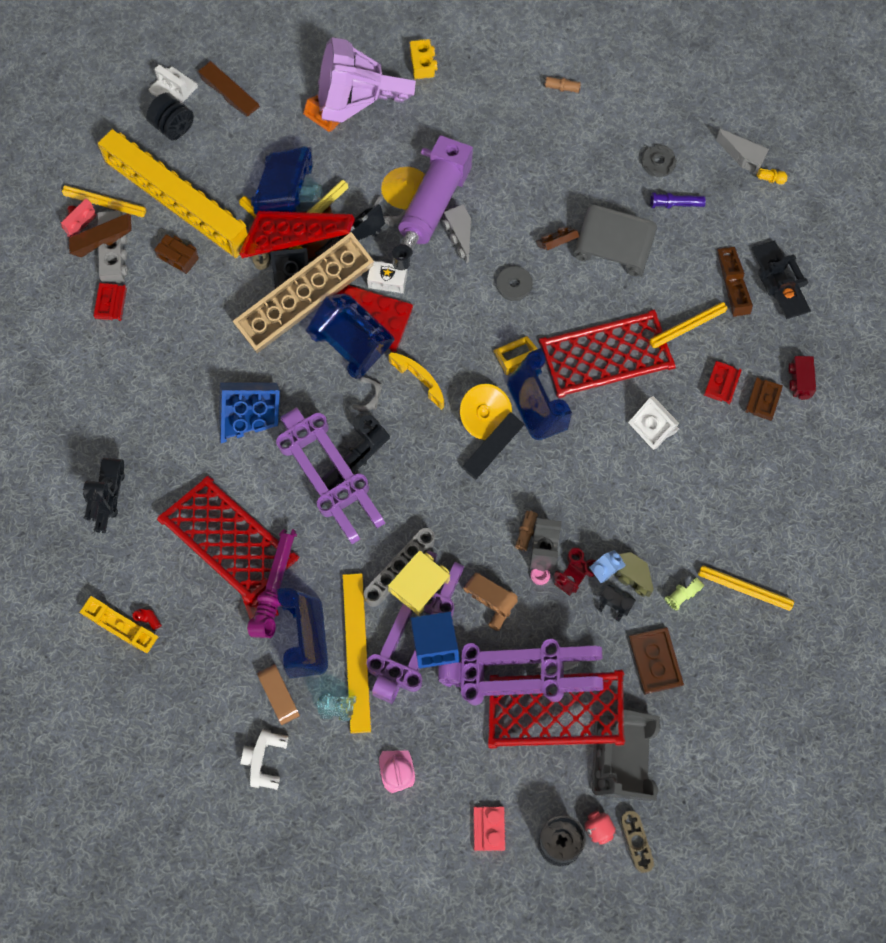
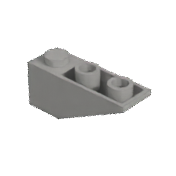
M722 129L719 130L716 139L741 168L756 174L769 151L763 145L753 143L746 138H741Z
M463 204L445 211L442 223L445 230L449 229L452 243L458 246L459 257L461 259L464 258L465 262L469 263L471 217Z

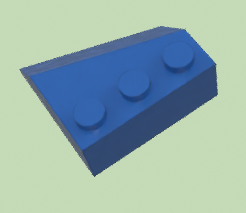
M220 382L219 422L221 443L227 442L226 438L237 436V438L244 437L243 433L252 430L257 433L278 426L280 390L277 383Z

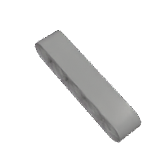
M421 529L366 587L364 598L367 605L371 607L378 606L390 594L388 585H383L381 582L385 578L393 581L401 572L397 571L395 566L398 564L406 566L413 558L408 555L409 551L415 550L418 552L420 550L423 554L430 551L435 543V535L431 529ZM424 536H428L431 538V540L429 542H423L421 541V538ZM373 592L379 595L374 600L368 598V595Z

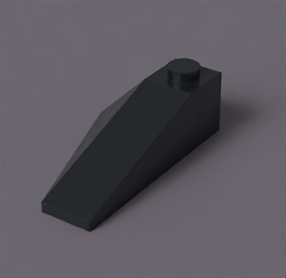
M380 204L365 209L355 218L350 233L352 232L357 240L371 235L376 236L382 231L381 227L385 224ZM348 234L331 238L315 254L317 256L323 254Z
M307 248L270 252L275 289L309 264Z

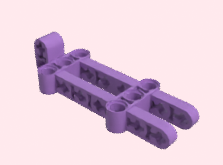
M297 407L282 415L280 418L287 431L278 436L276 444L283 455L294 456L319 494L317 507L320 513L325 517L333 516L352 545L359 541L360 537L342 509L358 500L377 529L384 525L385 521L367 495L369 491L367 478L362 474L354 475L326 434L329 429L326 417L321 413H315L305 419ZM319 421L324 422L320 427L315 426ZM301 432H307L304 437L298 436ZM316 439L344 479V482L330 491L302 451L303 447ZM291 442L288 447H282L283 443ZM358 482L365 483L362 488L355 487ZM341 493H348V496L346 498H339V495ZM325 503H331L329 509H322Z
M427 551V553L433 557V562H435L437 554L431 551ZM454 562L449 573L450 581L448 584L445 582L440 594L435 593L432 596V603L424 606V612L438 614L442 612L440 610L441 606L448 605L451 608L449 612L453 616L454 603L451 597L461 577L464 565ZM405 604L402 605L380 655L374 654L367 659L369 673L378 677L372 690L373 696L390 704H393L400 687L411 692L418 691L422 687V677L418 672L416 650L408 667L391 660L413 612ZM374 661H379L382 665L379 669L375 670L371 668V664ZM392 669H397L400 671V674L394 678L389 675V672ZM411 677H416L419 680L414 686L409 685L407 682Z
M547 639L542 643L540 649L482 651L476 644L468 643L462 649L461 663L439 665L438 681L447 687H451V685L461 687L463 699L471 705H479L483 701L484 696L543 693L551 702H558L563 698L564 692L603 690L602 677L564 678V662L601 660L602 647H561L556 640ZM551 647H557L555 653L548 654V650ZM476 650V656L470 658V653ZM541 663V679L484 681V666ZM556 666V672L551 675L548 674L549 669ZM473 670H476L477 673L475 677L469 678V674ZM551 687H557L554 695L548 694ZM476 690L475 697L470 699V692Z

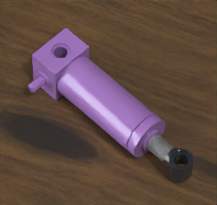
M440 135L433 150L422 148L421 154L430 157V166L398 226L404 239L392 251V265L395 269L400 271L408 269L416 243L426 244L429 242L457 186H463L472 168L473 147Z

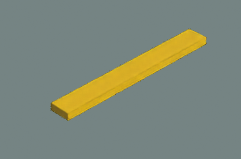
M363 574L343 575L350 733L371 732Z

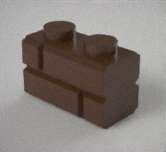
M168 234L163 237L161 243L159 242L154 250L157 258L185 274L190 271L199 259L197 249L191 244L185 245L177 236L171 237Z

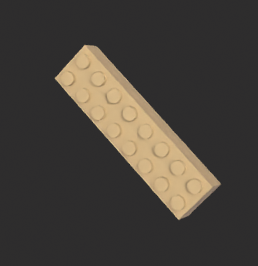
M351 232L233 320V323L254 351L259 353L374 265V261Z

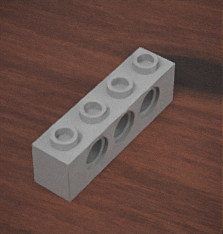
M120 211L99 212L98 225L122 216ZM126 235L110 246L103 243L98 247L99 277L102 283L125 282V276L128 275L127 266L124 265V260H127V251L124 249V244H127Z

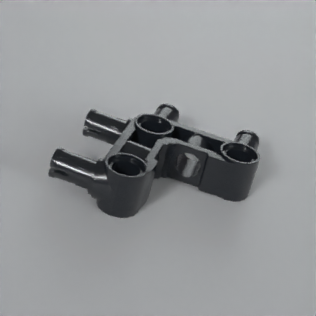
M103 457L100 464L99 481H85L83 497L87 505L83 518L91 521L92 518V521H96L93 529L94 532L106 533L108 518H114L118 514V495L121 481L125 478L123 459Z

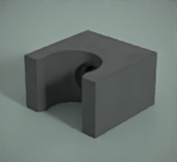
M537 518L531 554V570L555 571L562 521ZM541 547H547L549 550L540 549V548H541Z

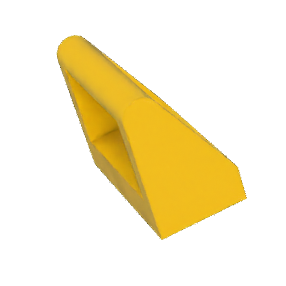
M528 336L493 350L505 375L540 361V352ZM525 344L529 349V352L508 361L502 355Z

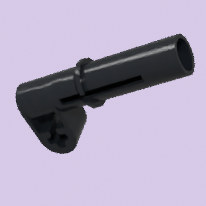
M359 414L353 421V427L363 438L354 447H350L349 452L343 457L353 474L362 465L365 466L367 460L390 439L387 431L371 415ZM366 424L367 426L374 428L370 431L369 428L363 426ZM335 466L321 478L329 491L344 482Z

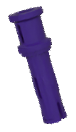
M652 192L650 197L651 208L665 207L669 209L672 206L705 207L706 204L705 196L672 195L670 192L666 194Z

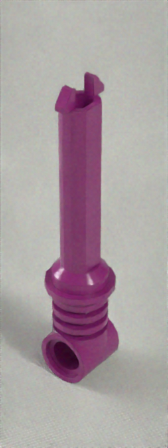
M285 529L279 533L280 540L266 589L261 595L257 596L258 606L255 612L256 615L249 620L247 626L248 634L253 638H272L275 634L276 624L273 619H275L276 610L282 604L278 594L294 537H297L294 529H292L291 534H286L287 530Z

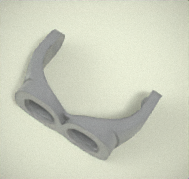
M379 196L374 206L380 204L383 197ZM403 210L398 216H384L385 223L393 227L402 220L406 210Z
M361 377V382L374 386L376 394L367 405H353V409L359 411L376 410L382 384L372 379Z

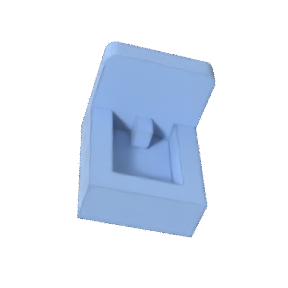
M613 550L602 555L590 566V569L599 582L603 583L626 565L622 561V557Z

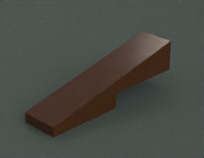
M210 61L198 71L203 82L224 96L227 103L246 117L260 107L259 103L213 62Z
M126 213L70 237L69 254L84 257L103 243L110 246L132 231L131 215Z
M736 248L717 249L733 317L751 314L753 304L743 279L744 271Z

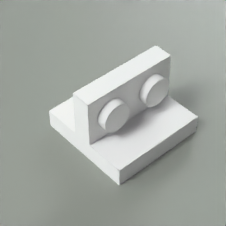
M158 65L155 68L158 80L149 88V91L156 97L162 93H170L180 103H183L198 88V85L172 66L168 69Z
M654 396L650 397L628 422L653 450L658 448L666 438L674 435L679 430L677 427L679 422Z

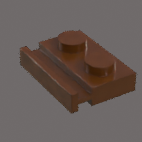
M563 226L558 228L557 232L553 234L547 233L542 235L541 239L536 242L539 248L548 251L578 238L579 234L577 230Z
M757 377L745 412H750L755 416L772 421L783 385L768 380L764 381Z

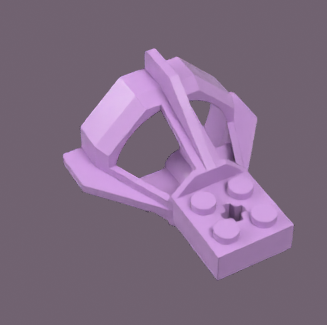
M332 37L326 43L320 79H318V98L320 111H322L321 119L342 123L375 102L377 98L382 100L393 98L395 102H404V100H408L414 95L416 81L382 75L381 64L355 49L347 40ZM352 90L351 104H347L350 91Z

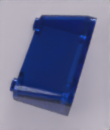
M302 146L275 151L266 156L265 168L257 192L251 199L254 214L257 215L258 211L296 212V207L300 203L299 196L305 177L311 174L313 169L311 147Z
M347 294L326 296L305 330L312 340L316 342L327 341L349 362L347 365L348 374L355 379L363 377L395 340L389 331Z
M541 348L531 351L507 379V386L530 436L535 440H543L568 430L572 415L566 401L561 399L549 401L538 376L542 374L541 368L546 360Z
M292 588L277 589L278 601L283 611L291 612L297 622L299 647L289 648L284 653L283 663L289 679L323 674L328 668V656L321 600L316 596Z

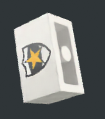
M374 261V265L370 268L368 274V288L404 293L408 275L407 269L400 271L395 269L392 264L385 263L384 261Z

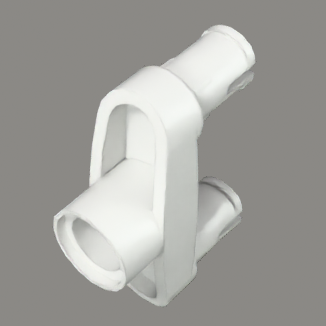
M263 729L255 748L244 746L241 764L251 766L250 787L259 788V786L278 790L280 776L262 774V760L265 748L268 745L286 749L288 735L271 733L270 730Z

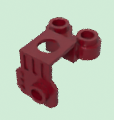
M572 548L569 551L567 559L570 563L563 574L556 571L553 576L555 578L554 585L569 596L577 592L579 584L586 575L589 577L595 576L587 568L595 563L596 560L590 559L585 562L583 560L584 553L580 548ZM576 555L578 560L572 559V556ZM567 576L573 577L575 583L572 580H570Z

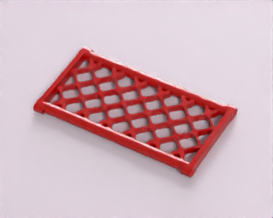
M655 309L645 314L549 338H539V344L543 350L558 399L565 397L567 394L665 369H675L676 365L667 342L657 347L660 351L658 355L654 356L647 352L649 346H651L650 340L641 335L645 329L653 332L654 336L663 332ZM653 319L656 329L647 325L648 320ZM638 323L643 329L637 334L630 330L631 324ZM620 327L625 331L622 338L614 336L612 334L613 329ZM603 332L607 335L606 341L602 343L596 340V333ZM627 334L637 338L634 344L624 340ZM586 336L590 343L587 347H584L577 343L578 338ZM610 338L619 341L617 348H612L606 344ZM639 339L648 343L645 350L636 346ZM568 341L573 346L570 351L561 349V342ZM591 343H597L602 347L598 353L589 349ZM621 344L631 348L628 354L618 350ZM548 345L555 349L552 356H549L546 347ZM574 347L584 350L581 357L571 353ZM604 348L613 352L610 359L601 356ZM632 350H637L643 354L640 360L630 357ZM557 351L566 354L563 362L554 359ZM662 351L665 352L668 361L666 362L659 358ZM586 353L596 357L593 363L583 360ZM615 354L625 358L623 364L619 365L612 361ZM649 356L653 358V365L646 367L641 362L643 357ZM572 357L578 363L576 367L572 368L565 364L566 360ZM597 359L607 362L604 369L594 365ZM630 360L636 363V369L628 371L624 367L625 362ZM552 362L560 365L557 372L554 371ZM580 363L590 367L586 374L577 370ZM610 364L618 367V374L610 375L606 371L607 367ZM562 368L572 371L569 378L559 374ZM591 369L601 372L600 379L593 380L588 375ZM576 373L584 378L583 383L575 385L571 381L573 374ZM557 378L566 382L564 388H560Z
M206 476L199 484L158 516L157 521L162 525L165 524L235 588L248 604L253 602L266 589L268 579L264 580V573L270 572L271 568L264 567V560L274 559L275 555H265L264 548L272 545L277 549L279 540L221 490L210 476ZM205 486L208 487L206 494H197ZM218 496L222 500L220 506L209 505V498ZM197 497L207 498V505L197 506L195 505V499ZM193 498V505L183 506L188 500ZM231 508L235 512L234 518H223L222 516L223 510ZM191 509L193 510V516L191 518H182L181 510ZM205 509L207 517L196 518L195 510ZM176 510H179L177 518H169ZM209 510H220L221 517L210 518ZM190 521L193 523V528L184 532L180 528V523ZM246 521L249 524L248 530H237L236 523ZM206 522L207 528L206 530H195L194 523ZM220 522L221 528L220 530H209L208 523ZM234 522L235 528L234 530H223L222 523ZM259 533L263 537L261 543L250 542V535ZM205 534L206 542L197 544L193 540L194 535ZM219 534L220 542H208V535ZM233 534L234 542H222V535ZM247 534L248 542L237 543L236 535ZM239 546L248 547V555H237L236 548ZM208 547H220V554L211 557L207 553ZM222 547H234V554L223 555ZM261 547L262 555H251L250 548ZM290 551L285 571L298 561L299 556L295 552L292 553ZM233 559L234 567L223 568L221 566L222 560ZM247 559L248 567L237 568L236 560ZM261 559L262 567L251 568L250 560ZM236 572H247L248 580L239 582L235 578ZM250 572H261L262 580L251 581ZM260 584L254 592L251 593L249 591L250 585Z
M623 670L564 674V678L602 677L604 687L596 695L589 691L593 695V699L588 705H584L579 700V697L584 692H579L577 695L569 692L573 696V700L567 706L558 701L563 710L557 716H553L549 712V708L555 702H550L546 707L539 702V698L543 693H539L536 697L529 694L533 700L527 707H523L519 703V699L524 694H519L517 697L510 695L513 701L507 708H504L499 703V700L504 695H499L497 698L496 695L490 696L489 749H495L498 746L616 743V746L624 745ZM490 675L489 680L541 679V675L500 677L499 675ZM613 680H618V694H615L610 689ZM606 690H609L614 695V698L608 704H604L599 699ZM616 700H618L617 715L610 710V706ZM577 701L583 706V710L577 716H574L569 711V708ZM595 701H599L604 706L598 715H594L589 710V707ZM517 703L523 710L514 718L509 713V709ZM534 703H538L543 708L537 717H533L529 713V709ZM496 704L503 709V712L497 718H495ZM588 711L594 718L587 726H584L579 721V718L584 712ZM605 711H610L614 715V719L608 725H604L600 721V716ZM565 712H568L573 717V720L567 726H563L559 722V718ZM525 713L532 717V722L526 728L522 727L519 723V719ZM544 713H548L553 718L547 727H543L539 723V718ZM505 714L512 718V722L507 728H503L499 724V720ZM596 721L604 726L601 735H592L589 730ZM618 721V735H613L610 727ZM575 722L583 726L580 736H572L569 732V728ZM535 723L542 727L539 737H531L528 732ZM554 723H559L563 728L560 736L552 737L549 733V728ZM495 724L502 729L499 738H495ZM514 724H518L522 728V732L519 737L511 738L508 731Z

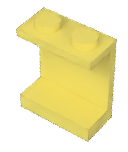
M420 550L388 585V591L418 616L424 611L425 604L445 582L448 584L450 581L447 568L443 565L438 566L433 562L434 559L428 553L423 554Z

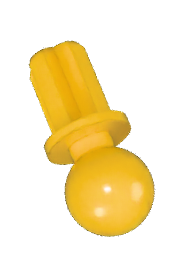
M760 168L756 174L758 179L767 180L769 183L784 184L788 179L786 172L776 171L775 169L767 170Z

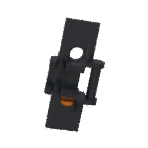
M775 240L752 247L751 249L761 267L759 269V277L768 295L777 299L786 319L811 312L800 290L801 287L806 286L809 282L807 278H804L796 262V256H783ZM788 264L797 280H793L792 277H786L784 269L787 268Z

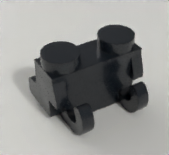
M608 584L599 599L602 604L598 611L602 612L605 605L610 606L620 612L616 618V621L619 622L623 614L625 616L628 615L636 599L631 596L626 598L614 591L615 588Z

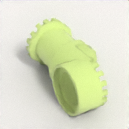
M695 578L687 588L677 585L676 590L670 596L665 597V601L673 610L678 611L680 609L679 606L686 599L693 598L705 585L698 578Z

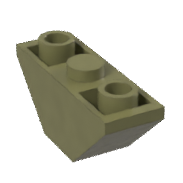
M631 552L619 554L626 566L616 571L614 575L618 577L622 584L634 587L635 592L640 596L645 597L646 595L650 597L654 589L648 563Z

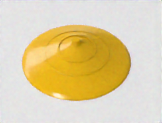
M399 167L390 171L383 179L381 185L384 199L396 208L407 209L425 174L413 167Z
M479 384L472 387L464 395L460 406V417L465 429L472 436L481 440H486L504 418L512 412V405L506 393L492 384Z

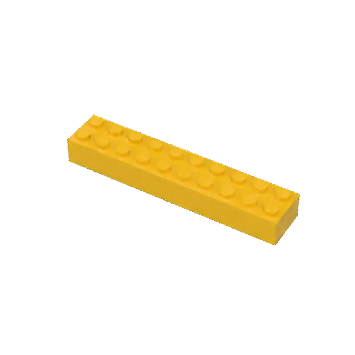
M112 129L98 142L103 158L108 165L234 258L240 255L239 253L248 235L246 224L242 220H236L228 210L221 209L217 202L206 198L202 191L195 190L187 180L183 181L173 170L169 171L166 169L161 161H155L147 151L143 152L140 150L136 143L129 142L122 133H117Z

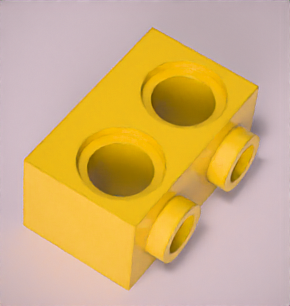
M430 39L410 41L414 79L435 77L434 71H437V61L433 60L435 48L431 46Z

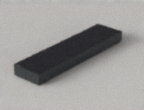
M510 412L461 468L476 480L525 424Z

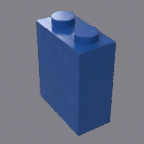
M451 612L411 618L418 669L459 662L458 646Z

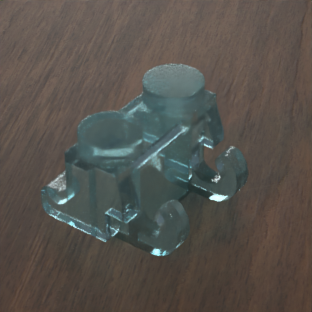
M292 184V199L296 200V209H301L300 202H314L315 205L323 197L322 186L316 184L314 186Z
M330 693L319 696L317 708L320 718L330 719L333 716H339L340 721L351 720L356 696L348 698L347 696L336 697L330 696Z

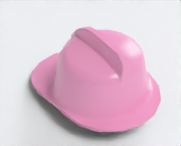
M382 751L379 757V766L385 788L389 792L394 793L413 786L415 773L409 751Z

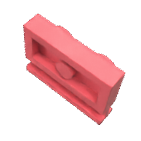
M85 199L61 222L68 237L79 234L97 216L92 203Z
M474 807V851H505L504 807Z

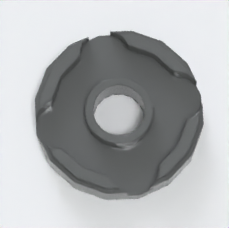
M663 145L647 148L641 160L642 167L646 173L655 177H666L671 174L677 162L674 152ZM661 158L664 162L658 164L654 159Z
M518 266L503 269L498 275L497 290L507 300L520 301L528 296L532 290V277L524 268ZM516 280L519 282V286L512 287L510 282Z

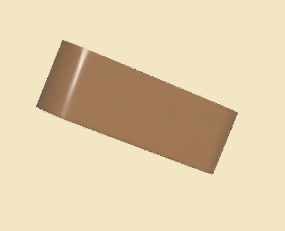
M475 573L463 587L467 594L471 593V597L503 617H506L518 602L517 598L509 591L478 573Z
M274 664L258 672V678L280 724L283 725L299 717V712L276 665Z

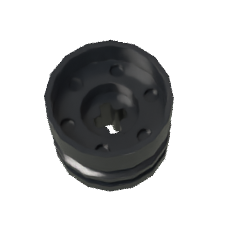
M162 93L149 105L146 118L152 126L160 130L162 134L172 141L178 140L191 128L194 114L193 111L183 103H180L172 94Z
M566 815L555 816L546 822L539 835V852L544 860L551 865L559 867L568 866L576 861L585 847V831L581 824L573 817ZM558 838H560L561 841L565 840V844L563 845V847L561 845L556 844Z

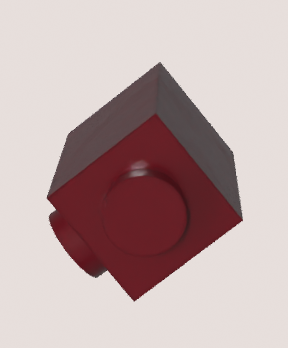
M795 356L788 365V373L792 374L789 389L793 391V397L807 400L812 398L816 392L814 356Z

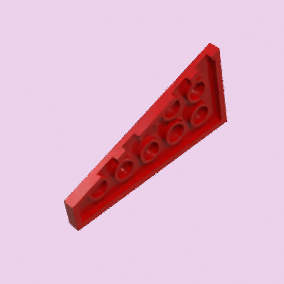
M258 211L239 254L242 258L346 235L350 233L355 218L353 214Z
M349 285L323 303L333 312L345 318L346 321L377 340L378 343L384 345L393 353L397 352L413 310V304Z

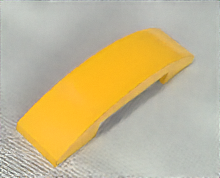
M391 352L388 355L389 362L400 373L403 374L408 369L430 389L428 391V398L442 410L444 408V398L440 387L432 375L414 360Z
M90 596L79 612L100 627L148 654L158 639V636L137 625Z

